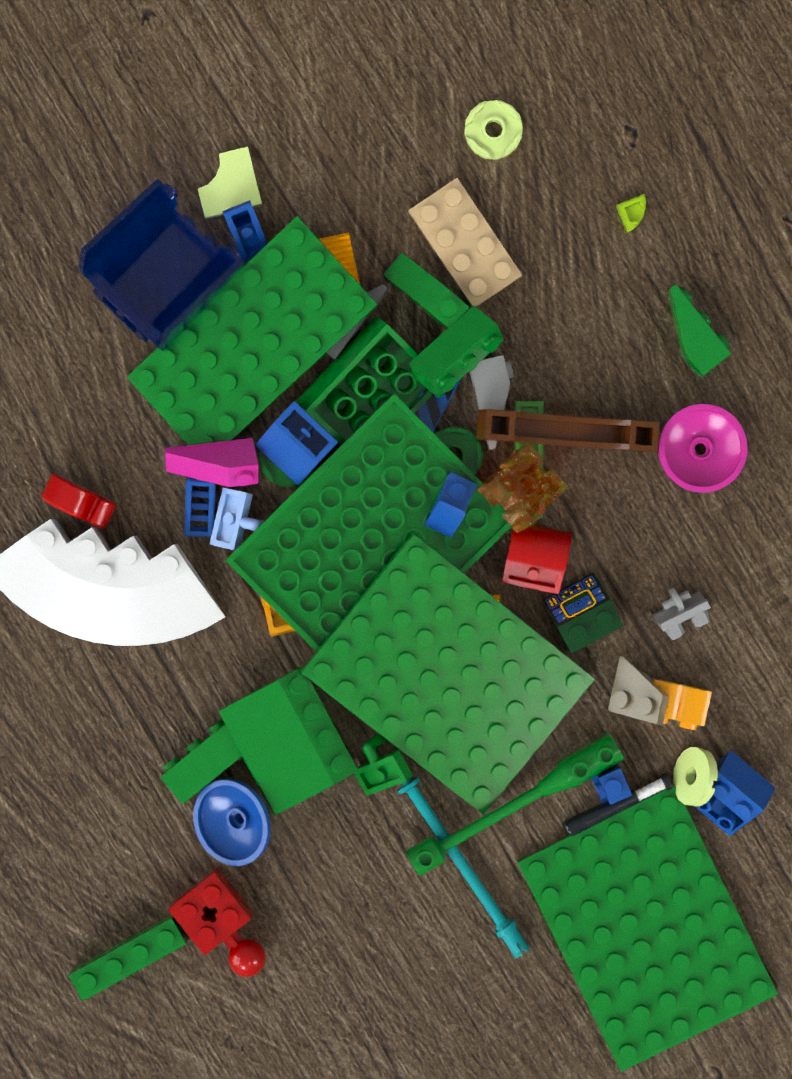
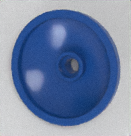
M235 779L214 781L199 793L194 805L193 821L197 837L204 849L219 862L230 866H243L258 859L267 848L271 833L269 814L261 797L250 786Z

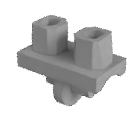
M674 588L668 590L670 599L661 603L664 609L652 614L661 630L665 631L671 640H675L685 633L681 625L682 622L691 619L695 627H701L709 623L710 619L707 610L711 607L700 591L690 595L688 590L678 594Z

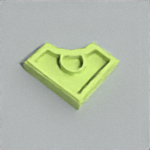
M244 147L219 153L220 166L216 176L208 185L198 189L205 219L224 215L222 211L249 200L253 207L261 206L262 201L249 148Z

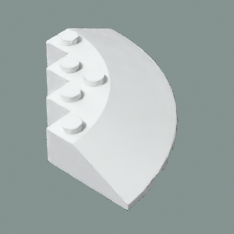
M50 519L0 554V590L31 617L71 637L115 646L150 645L186 637L226 617L178 544H173L152 558L139 537L132 536L111 550L97 527L90 528L71 541L57 519Z

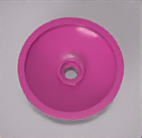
M710 404L688 406L675 413L663 427L658 443L659 460L666 475L681 488L698 493L717 491L733 482L743 469L747 458L746 435L738 420L725 409ZM698 443L702 444L705 448L704 453L701 455L695 452V446Z

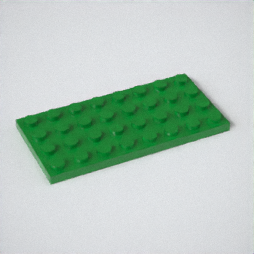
M297 216L131 372L127 378L187 445L230 441L235 439L334 345L375 309L378 304L301 218Z

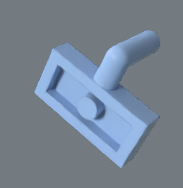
M222 488L210 545L235 551L242 544L245 529L255 531L264 522L248 517L253 494Z

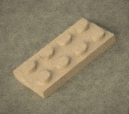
M458 178L408 210L471 307L473 305L479 306L522 277L521 272Z

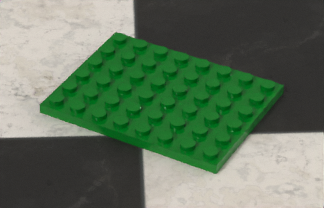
M393 393L225 561L317 651L412 533L416 534L460 571L465 573L518 519ZM449 472L477 484L466 507V514L452 538L424 525Z
M414 533L406 540L301 670V673L483 815L595 680L593 676Z
M673 785V789L668 791L664 789L656 794H652L641 800L640 803L579 834L570 837L566 836L517 860L531 892L621 1072L778 995L685 805L678 800L675 794V785Z

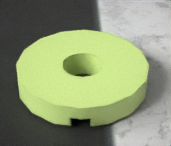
M490 100L479 103L470 111L465 122L464 134L468 146L475 154L484 159L497 160L507 157L516 150L522 139L523 126L519 113L512 105L501 100ZM491 122L498 123L502 128V133L498 137H490L485 131L487 124Z
M689 747L678 757L673 772V785L676 786L675 794L678 800L684 805L700 807L706 804L713 796L715 788H712L714 780L717 781L718 769L711 752L703 748Z

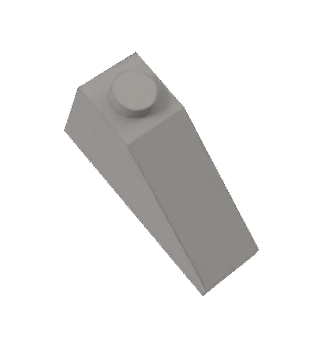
M501 355L481 360L476 368L469 372L478 410L505 409L510 387L509 379L514 378L510 360L505 361L504 356ZM486 440L488 451L496 448L497 441Z

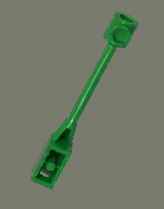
M606 732L557 760L559 765L538 782L534 788L441 841L430 836L405 852L420 877L445 863L446 851L542 796L546 797L569 788H576L623 761L624 757L611 735Z

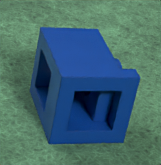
M617 764L591 778L602 803L608 801L611 805L632 796L622 770Z

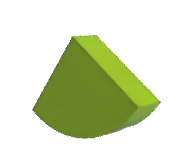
M644 194L616 205L626 233L635 229L644 217L646 209Z

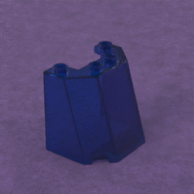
M157 179L81 249L78 269L83 277L89 280L95 287L93 292L96 297L139 339L145 342L149 339L158 349L164 351L242 269L244 262L241 260V254L234 247L221 245L217 249L216 243L209 236H203L196 229V225L187 215L182 216L176 210L178 206L176 191L169 184H163Z

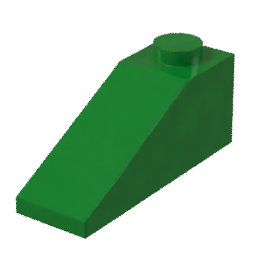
M403 253L398 256L383 274L387 280L445 330L469 309V306Z

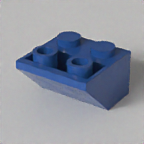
M294 401L256 443V446L299 486L334 449L338 442Z
M730 750L716 761L718 778L717 781L714 780L712 788H715L713 796L706 804L700 807L695 806L729 836L763 812L775 790L772 784Z

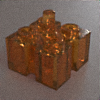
M529 443L514 451L499 466L501 469L493 473L477 489L493 507L498 504L502 506L505 512L501 516L516 533L532 526L547 510L545 506L555 502L568 488L567 484L553 469L546 472L540 466L545 460Z

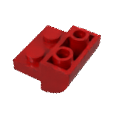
M517 521L512 528L501 583L559 594L568 562L572 532Z

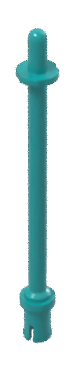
M416 776L413 779L410 778L408 781L400 783L402 786L397 790L398 794L405 792L408 794L438 840L441 841L450 836L416 787L420 778ZM457 845L449 849L447 853L496 923L495 934L497 937H502L514 958L522 956L523 953L521 951L524 950L526 953L530 946L527 945L516 929L517 923L515 920L505 918Z

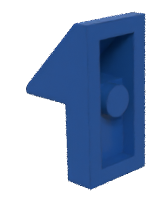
M249 200L222 211L243 262L251 260L268 244Z
M449 472L424 525L452 538L466 514V507L477 484Z

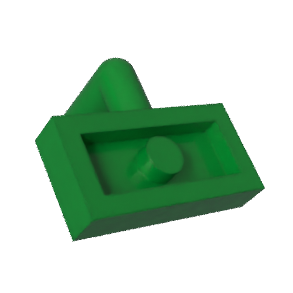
M379 733L363 744L362 749L369 762L359 765L357 767L358 771L354 773L366 796L406 782L413 776L399 750L382 757L379 756L376 749L387 741Z

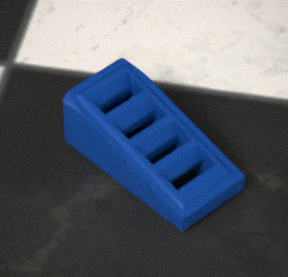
M190 477L186 478L184 536H212L215 520L216 484ZM193 486H208L209 490H195ZM192 497L209 498V502H192ZM192 509L208 510V514L191 513ZM191 521L208 522V527L191 526Z

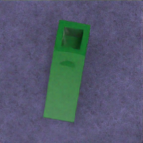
M674 285L667 292L680 353L700 378L731 354L727 349L730 347V344L721 333L716 335L709 325L712 322L702 310L697 311L691 304L693 298L684 287L679 289L677 285Z

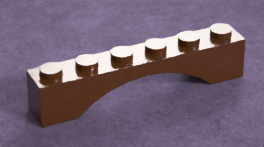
M482 409L478 410L476 440L658 452L660 422Z

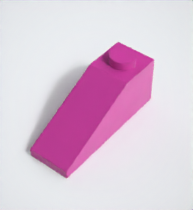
M253 438L164 448L166 472L227 487L258 484V461Z

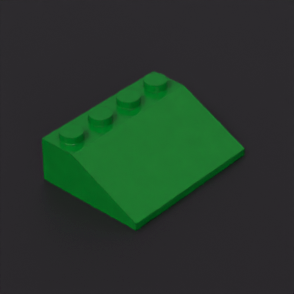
M375 316L296 402L342 445L393 393L413 413L433 393L427 390L417 401L424 385L415 378L409 363L418 354L387 323Z
M303 666L284 674L218 711L274 816L358 771L310 679L301 673Z

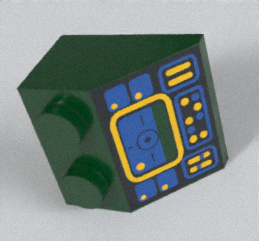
M594 573L560 590L559 594L553 593L542 599L570 653L624 626Z

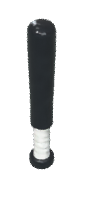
M663 773L660 775L659 780L635 791L634 789L630 790L632 796L611 805L608 801L565 820L563 828L569 837L579 834L640 803L641 800L652 794H656L664 789L667 791L673 789L672 782L667 773Z

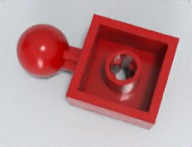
M218 867L171 903L168 910L204 956L224 942L230 950L228 955L229 965L237 975L251 977L263 969L266 954L262 945L252 939H243L237 931L251 920L253 912ZM206 906L209 909L214 907L217 909L215 916H209L205 913Z

